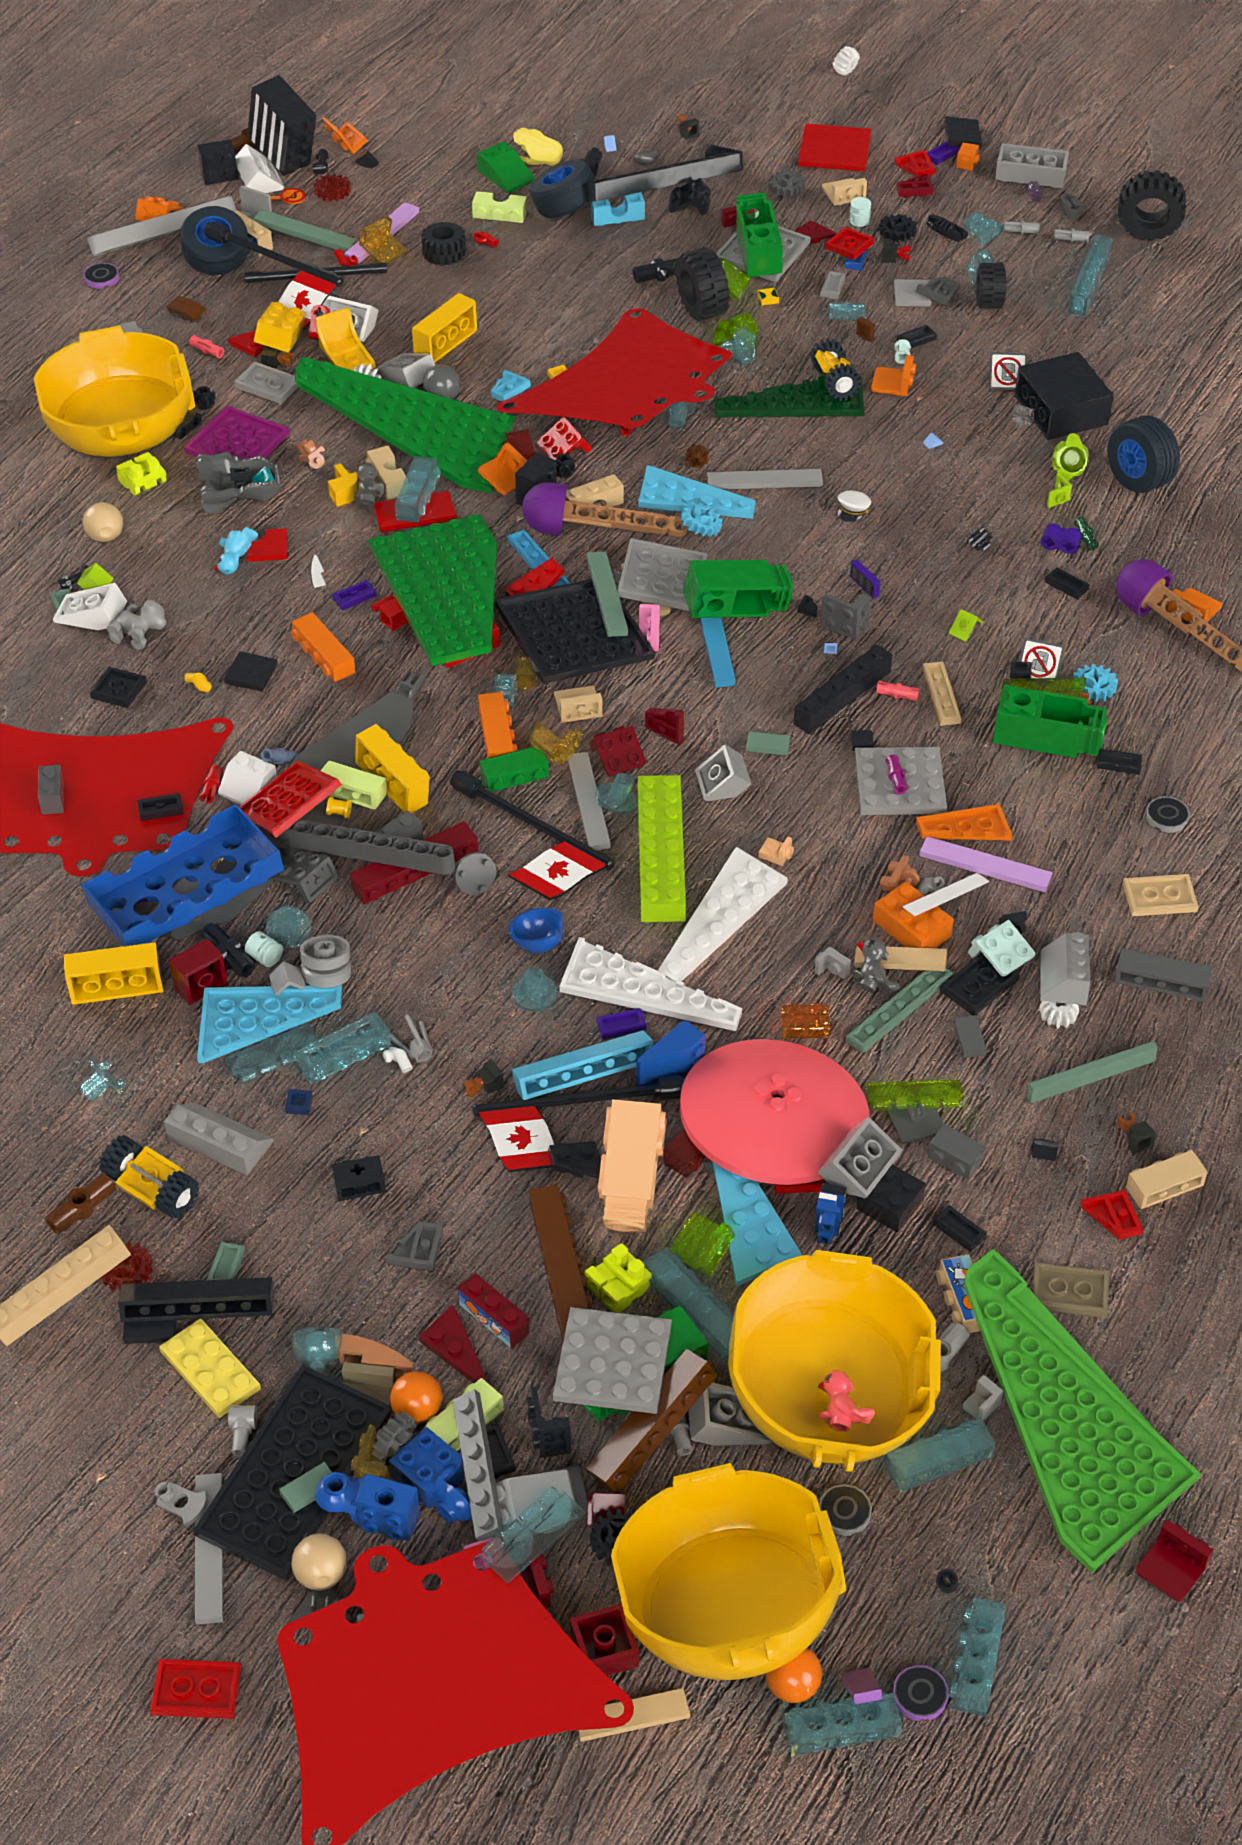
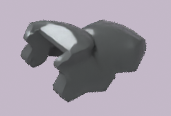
M223 452L215 455L199 454L195 457V465L199 470L196 473V478L206 482V485L200 489L202 499L200 503L201 507L208 514L222 511L235 497L266 502L273 498L280 489L278 466L261 456L239 459L238 456H232L229 452ZM264 466L270 469L274 481L253 483L252 478ZM249 467L251 480H245V487L242 486L237 489L236 481H231L229 468Z

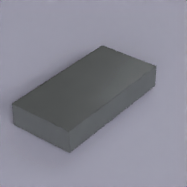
M977 1015L954 1017V1025L963 1058L986 1056L987 1050Z

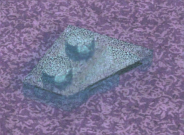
M976 212L966 218L965 225L971 230L973 237L976 236L978 238L979 245H983L1003 232V225L984 216L982 213Z

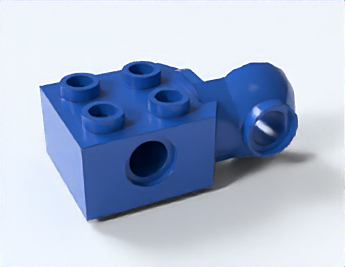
M428 1427L424 1428L389 1460L392 1478L399 1483L417 1487L419 1501L427 1508L436 1506L440 1515L447 1522L452 1524L455 1521L472 1519L469 1496L462 1489L458 1488L465 1478L462 1456Z
M341 1472L327 1474L316 1486L315 1499L322 1509L328 1512L338 1513L342 1511L349 1513L351 1521H354L368 1533L374 1534L377 1532L385 1534L393 1540L410 1541L420 1516L417 1487L366 1474L358 1479ZM334 1488H341L338 1491H331Z

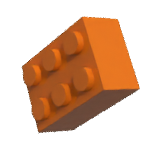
M907 881L874 903L873 922L905 947H938L952 937L954 918L938 906L917 916L904 909L903 906L925 897Z

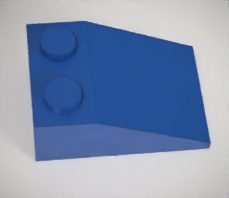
M686 1020L681 1022L636 1060V1086L652 1085L654 1082H658V1077L687 1076L691 1068L705 1056V1034Z

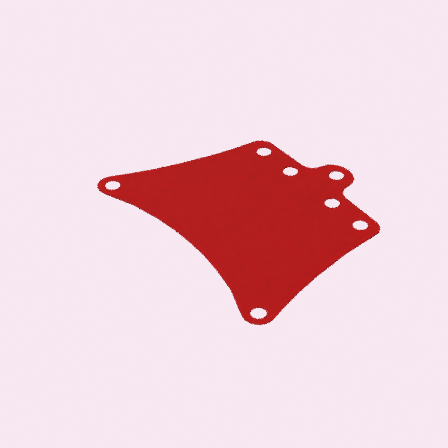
M631 309L622 315L615 329L605 340L579 362L537 387L500 402L496 408L498 411L505 413L562 416L599 421L630 428L639 427L673 403H697L711 398L715 393V388L706 384L705 379L732 357V352L688 335L663 322L645 309ZM632 312L642 313L639 317L629 316ZM714 355L723 356V359L719 361H712L710 358ZM692 372H700L701 376L697 378H690L689 374ZM698 391H705L707 393L704 397L694 396V393ZM658 398L667 399L663 404L654 403ZM512 402L516 404V406L511 409H505L503 407L506 403ZM635 415H642L644 417L643 420L638 422L631 421V418Z
M218 717L181 728L118 736L60 735L29 731L0 723V853H54L62 858L63 867L67 873L74 876H89L100 871L106 859L113 853L168 849L171 839L166 844H159L156 842V837L162 833L173 837L186 830L193 805L214 759L231 734L233 723L226 718ZM216 723H223L226 726L225 730L220 733L213 732L211 727ZM39 766H61L64 779V813L42 815L38 800ZM180 793L184 814L144 821L140 820L137 800ZM117 835H125L128 838L127 842L123 845L113 843V838ZM9 836H16L19 839V843L13 847H8L4 844V840ZM52 836L62 838L61 844L54 847L49 846L47 840ZM87 859L91 862L89 869L79 870L76 867L77 862Z
M495 1542L480 1543L421 1566L409 1563L402 1553L392 1546L380 1545L372 1547L356 1559L354 1564L356 1585L351 1595L288 1623L280 1630L277 1637L278 1648L291 1694L299 1749L302 1795V1845H315L312 1841V1835L316 1829L321 1827L328 1828L332 1833V1840L328 1845H343L375 1814L410 1790L443 1771L489 1751L524 1740L564 1731L623 1726L633 1716V1701L563 1631L533 1594L508 1554L502 1557V1552L505 1549ZM482 1553L489 1555L492 1560L491 1566L483 1571L476 1569L473 1565L475 1556ZM379 1555L385 1557L388 1564L384 1571L377 1573L369 1568V1561L374 1556ZM428 1574L438 1575L442 1581L441 1586L434 1591L425 1589L422 1583L425 1576ZM352 1606L362 1608L364 1611L363 1619L358 1623L348 1622L345 1618V1612L348 1608ZM300 1628H308L313 1634L311 1642L307 1645H298L294 1641V1634ZM613 1699L619 1700L624 1706L622 1715L616 1718L609 1717L604 1710L605 1704Z

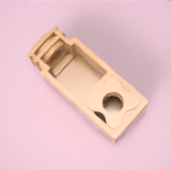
M612 1099V1106L607 1107L603 1138L606 1154L601 1156L598 1182L599 1198L603 1199L605 1206L603 1216L605 1228L631 1233L646 1232L647 1215L649 1210H653L658 1156H663L667 1118L666 1112H662L661 1104Z

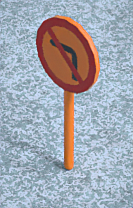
M288 188L283 190L280 196H270V199H281L288 204H298L305 200V193L297 188Z

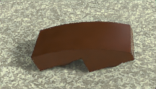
M177 296L166 306L169 313L181 314L184 320L192 321L199 319L206 310L201 304L182 296Z

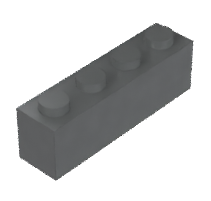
M1121 948L1114 983L1205 1002L1212 967Z

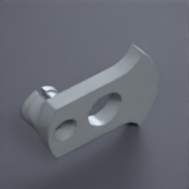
M162 1482L155 1488V1495L158 1497L156 1505L183 1518L185 1527L196 1522L207 1507L208 1494L205 1490L195 1493L172 1482L168 1484ZM188 1497V1502L184 1507L176 1508V1503L180 1498Z

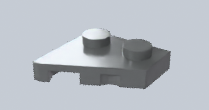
M944 276L937 280L928 281V284L925 286L918 284L915 292L931 298L939 304L947 305L958 291L960 283Z
M419 1221L411 1229L410 1234L406 1235L399 1242V1247L392 1254L389 1253L386 1256V1264L433 1271L443 1233V1225Z

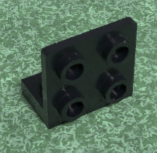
M531 1387V1397H527V1405L534 1449L539 1448L540 1458L570 1454L571 1431L569 1417H554L547 1421H542L536 1387Z

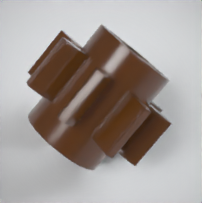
M694 444L692 449H687L685 461L691 467L701 468L703 464L707 465L709 451H706L703 445Z

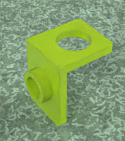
M1057 474L1055 490L1049 492L1047 501L1049 508L1070 500L1072 485L1061 474Z
M960 609L949 634L967 641L976 622L982 624L984 621Z

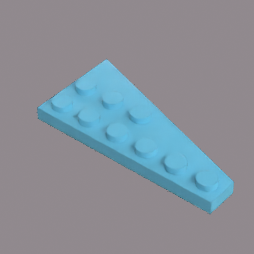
M650 465L646 467L638 501V507L680 512L683 511L686 504L691 505L694 502L698 505L700 502L702 506L709 505L710 508L715 509L714 513H719L720 516L753 519L756 507V500Z
M712 1162L727 1245L729 1246L731 1265L734 1271L735 1286L737 1287L757 1278L778 1263L801 1256L800 1250L758 1182L733 1174Z

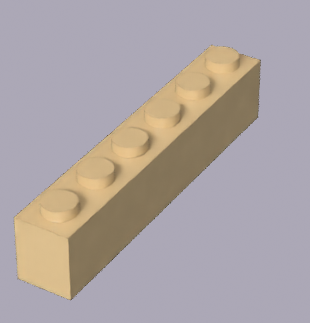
M110 1225L0 1304V1339L6 1347L131 1255Z

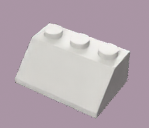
M245 144L235 157L237 170L240 172V177L245 183L244 186L264 193L283 190L284 185L275 166L263 154Z
M329 296L322 305L327 306L331 312L348 307L351 310L356 334L361 342L365 341L375 327L379 310L370 305ZM318 312V315H324V312Z

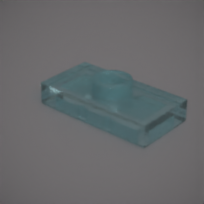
M829 303V319L857 320L860 317L865 318L864 303Z

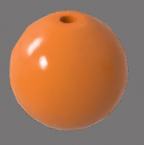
M419 1371L405 1373L398 1378L390 1394L391 1407L394 1413H407L416 1419L415 1424L417 1425L427 1423L430 1418L437 1416L444 1398L442 1387L436 1378L428 1373Z
M806 1648L792 1661L766 1673L765 1677L769 1689L777 1698L787 1703H799L807 1701L816 1694L821 1685L822 1668L820 1660L811 1649Z

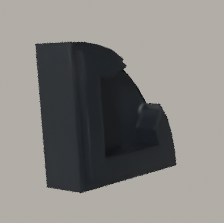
M368 150L355 160L358 165L366 168H373L379 164V161Z
M805 595L798 606L797 612L816 618L818 607L810 596Z

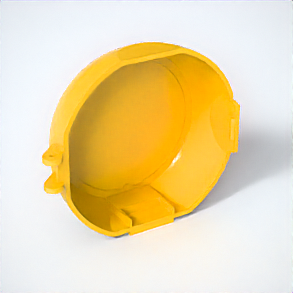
M120 325L80 333V341L62 348L49 357L38 369L34 377L44 423L64 444L78 452L93 456H124L152 448L169 438L184 420L188 409L191 410L195 407L184 354H179L177 345L152 334L123 332Z
M816 1250L811 1256L802 1255L774 1265L758 1276L744 1291L737 1303L732 1323L728 1360L729 1375L733 1389L746 1415L767 1438L786 1451L811 1460L813 1467L820 1468L821 1463L843 1464L846 1472H852L854 1463L883 1456L904 1444L929 1419L935 1409V1400L940 1392L941 1340L936 1339V1320L919 1295L899 1277L883 1267L872 1264L871 1257ZM840 1370L847 1374L853 1382L851 1387L854 1389L850 1391L848 1396L855 1402L858 1408L870 1407L874 1410L875 1414L869 1424L864 1422L859 1424L851 1423L850 1430L842 1432L832 1429L825 1422V1419L820 1418L819 1413L828 1411L830 1397L825 1391L819 1389L818 1385L824 1381L828 1372Z
M731 1463L674 1476L673 1487L666 1488L650 1498L629 1518L620 1531L612 1549L611 1558L628 1627L651 1653L677 1670L702 1678L715 1680L750 1678L773 1671L792 1661L819 1636L833 1613L839 1595L846 1591L841 1553L827 1510L821 1511L816 1495L796 1482L759 1471L740 1470L735 1472Z

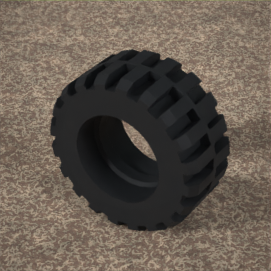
M1154 170V172L1144 171V174L1138 173L1134 175V179L1130 178L1126 181V185H1123L1119 194L1118 216L1123 229L1126 232L1130 231V235L1134 237L1139 236V239L1142 240L1147 238L1150 241L1155 240V238L1163 239L1165 235L1170 236L1173 234L1174 229L1177 230L1184 221L1186 193L1183 190L1182 183L1178 182L1175 176L1170 177L1169 173H1160L1159 170ZM1156 198L1164 201L1168 206L1159 212L1148 213L1140 210L1136 205L1145 199Z
M707 247L681 254L675 264L676 284L678 285L681 301L686 311L689 312L690 317L697 321H704L723 315L729 308L730 290L728 288V279H726L725 275L726 272L717 254Z

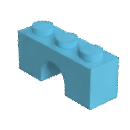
M641 192L624 195V202L618 207H612L609 199L590 202L591 218L594 226L645 219V201Z

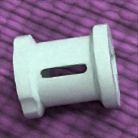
M902 339L894 345L896 351L895 361L899 364H905L906 356L911 355L909 352L911 349L909 341Z

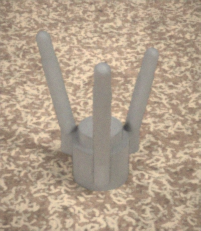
M408 1014L405 1015L415 1037L410 1043V1050L388 1030L384 1031L400 1049L406 1052L411 1061L416 1059L417 1062H423L432 1056L434 1050L430 1045L423 1021H419L422 1039Z

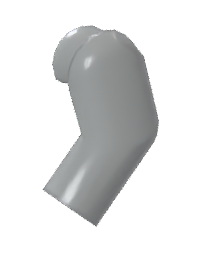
M940 876L928 877L922 880L917 890L925 896L927 892H936L942 889L945 881Z

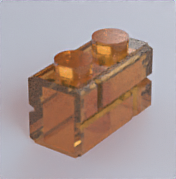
M790 1003L782 1005V1039L829 1038L828 1005H821L820 1003H812L811 1005Z

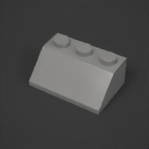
M867 1117L851 1129L817 1173L830 1185L845 1187L846 1193L866 1198L903 1150L871 1118Z

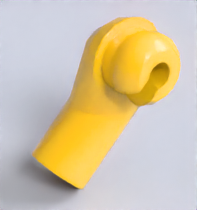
M199 672L185 674V681L193 683L199 691L209 692L212 685L207 681L204 674Z

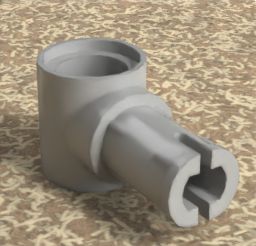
M256 1405L229 1406L228 1425L233 1433L232 1454L234 1456L241 1457L248 1447L249 1435L252 1433V1429L257 1427Z

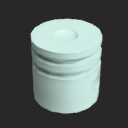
M864 197L852 199L850 203V223L857 227L868 225L870 222L871 201Z
M257 931L246 942L245 953L269 968L274 966L281 958L283 946L263 932Z

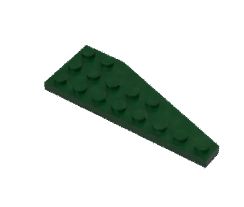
M820 376L818 380L811 382L809 379L802 380V384L797 385L788 383L765 388L763 392L756 394L754 391L747 392V396L739 397L733 395L714 400L715 417L864 416L862 381L859 383L861 385L860 389L857 388L858 393H853V398L848 396V400H844L842 397V401H839L838 398L834 399L825 386L826 376Z

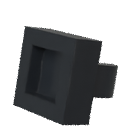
M249 467L229 468L231 481H236L237 489L242 486L245 487V480H251Z
M1026 911L1006 914L999 918L1000 925L1010 920L1014 927L1018 928L1020 934L1025 932V927L1022 923L1028 920Z

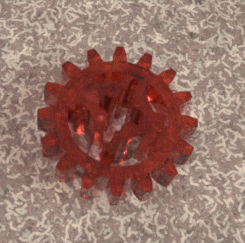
M327 174L325 177L320 176L321 180L316 179V183H314L315 195H317V198H322L323 201L328 199L329 202L333 199L338 201L339 199H344V196H349L351 192L350 180L347 177L343 178L342 175L336 176V174H333V176Z
M128 1241L126 1248L131 1255L100 1277L103 1285L109 1284L111 1291L119 1287L120 1291L121 1284L142 1283V1280L149 1281L148 1273H153V1262L147 1248L141 1249L139 1243L132 1247L131 1241Z

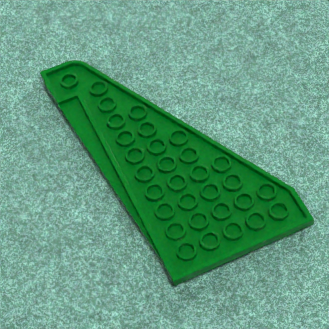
M304 357L300 358L294 378L298 387L457 485L492 493L494 486L483 478L478 469L480 466L495 459L503 445L508 443L515 416L498 413L335 366L329 362Z

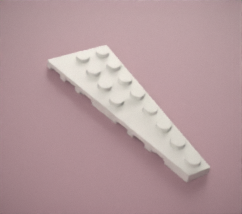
M736 847L658 971L664 973L665 977L675 982L678 980L683 981L787 884L788 878Z
M581 937L578 938L559 986L562 993L634 1009L641 1008L643 1011L732 1031L737 1030L742 1015V1008L720 998H711L700 989L695 991L684 986L682 981L678 980L675 982L665 977L664 973L639 962L634 963L625 960L623 955L618 953L614 955L603 950V946L589 944L585 942V938Z

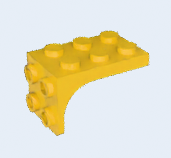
M348 307L316 318L320 348L332 365L353 370L356 366L360 367L364 363L366 367L371 364L372 369L376 368L375 361L356 334L351 310Z

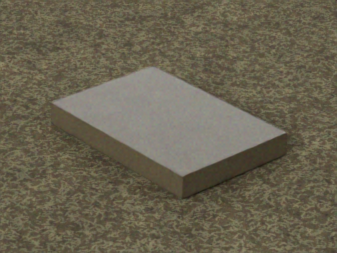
M1034 1262L1032 1293L1049 1311L1107 1318L1109 1271Z

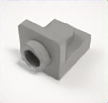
M829 946L824 952H820L816 956L814 963L817 975H820L826 968L832 974L838 975L844 980L850 975L851 960Z

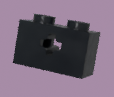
M379 1155L331 1164L338 1202L386 1192Z

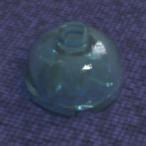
M315 1327L294 1331L291 1344L295 1358L301 1364L310 1366L315 1371L324 1370L326 1365L332 1364L339 1357L342 1345V1331L330 1327H324V1332L315 1331Z

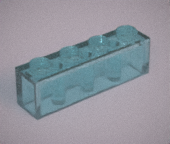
M414 456L395 502L396 520L419 523L421 515L425 514L426 503L430 502L431 491L435 489L436 478L439 479L440 467L437 466V459Z
M981 1418L974 1421L967 1420L956 1428L941 1430L935 1436L927 1439L920 1438L909 1446L898 1447L889 1452L885 1467L900 1493L993 1457L996 1443Z

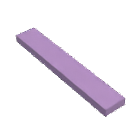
M406 202L403 203L346 251L344 255L346 257L355 255L358 259L357 264L361 263L419 213V207Z
M928 836L920 850L921 857L1045 893L1053 874L1050 871Z

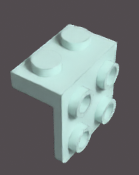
M1007 920L1000 926L999 924L994 925L984 936L982 934L977 936L971 942L972 947L968 951L972 959L983 953L1003 977L1035 956L1034 950L1010 920Z

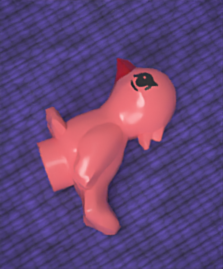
M840 1370L828 1372L824 1381L818 1385V1388L825 1391L830 1397L828 1411L819 1413V1416L825 1419V1422L832 1429L846 1432L850 1430L851 1423L859 1424L864 1422L869 1424L875 1413L873 1408H858L855 1402L848 1396L850 1391L854 1390L851 1387L853 1382L846 1373Z

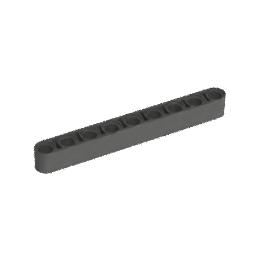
M299 819L277 837L278 839L286 840L289 847L437 874H450L456 868L453 848L449 845Z

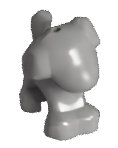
M147 600L142 606L140 615H135L133 613L139 609V606L130 604L126 610L119 614L117 619L107 626L110 640L120 644L124 634L128 633L133 639L131 645L137 650L143 649L147 642L144 637L149 628L161 630L165 627L167 621L164 608L156 601Z

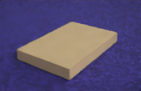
M1189 874L1123 879V886L1132 916L1198 912L1199 906Z

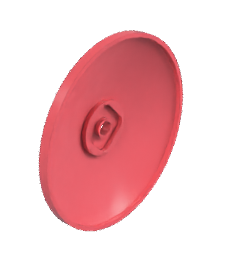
M745 1040L711 1051L691 1068L684 1080L680 1096V1115L684 1129L694 1145L706 1157L733 1174L769 1184H802L823 1179L817 1172L851 1129L869 1117V1108L862 1089L842 1066L816 1050L780 1040ZM773 1095H778V1096H781L782 1098H779V1097H775V1098H774V1097H772V1096H773Z

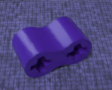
M1048 524L1043 533L1041 544L1046 549H1059L1064 553L1072 554L1076 552L1082 535L1076 528L1067 529L1057 524Z

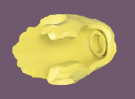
M521 128L513 134L514 142L521 145L522 149L530 156V158L520 156L525 164L555 166L560 162L563 156V148L558 141L544 136L542 132L536 129L528 130L527 128Z

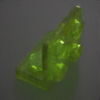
M722 258L720 261L726 272V279H728L729 295L738 301L744 293L750 278Z
M749 312L738 314L734 318L727 321L723 320L717 325L712 345L718 347L738 339L739 344L744 347L746 352L752 351L759 327Z
M694 1212L669 1250V1254L711 1277L736 1235L731 1226L724 1222L719 1226Z

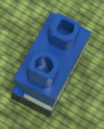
M822 1183L815 1220V1232H818V1242L832 1244L833 1236L839 1237L840 1221L843 1220L845 1209V1187Z

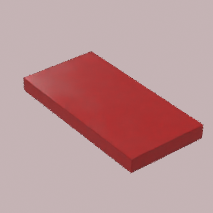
M449 491L375 502L373 505L380 532L449 522L452 519H457Z

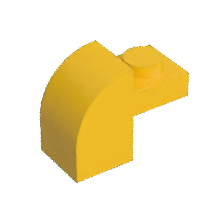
M341 463L334 465L335 479L328 481L329 496L337 507L354 501V495L358 494L359 488L357 473H350Z

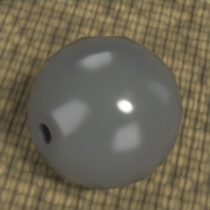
M439 364L431 367L426 372L423 379V387L425 392L454 399L461 389L459 374L454 368Z

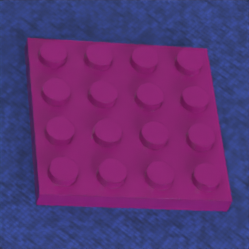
M227 405L184 446V451L186 454L197 457L199 454L215 455L229 452L232 456H238L239 459H249L256 456L266 458L290 435V431L285 426Z

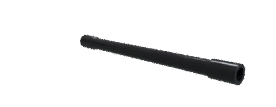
M386 262L322 268L332 271L338 276L387 273ZM300 270L245 272L246 283L294 279Z

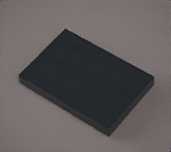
M945 116L944 123L949 146L961 147L964 142L979 145V149H981L982 139L977 119Z
M981 953L940 987V992L971 1015H977L1019 980L1020 974L1013 971L1007 976H1001L985 955Z

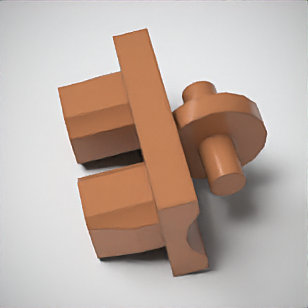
M304 439L296 445L300 452L298 456L300 462L308 461L309 466L313 469H319L324 465V457L319 453L325 451L322 445L316 446L312 439Z
M902 856L899 862H890L888 865L889 876H882L880 880L882 891H892L905 881L912 886L918 884L920 879L916 873L917 870L911 868L908 864L909 856Z

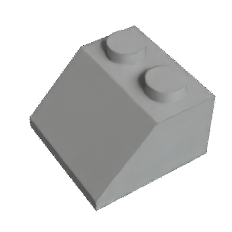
M723 745L695 769L705 801L737 797L752 785L742 754L727 745Z

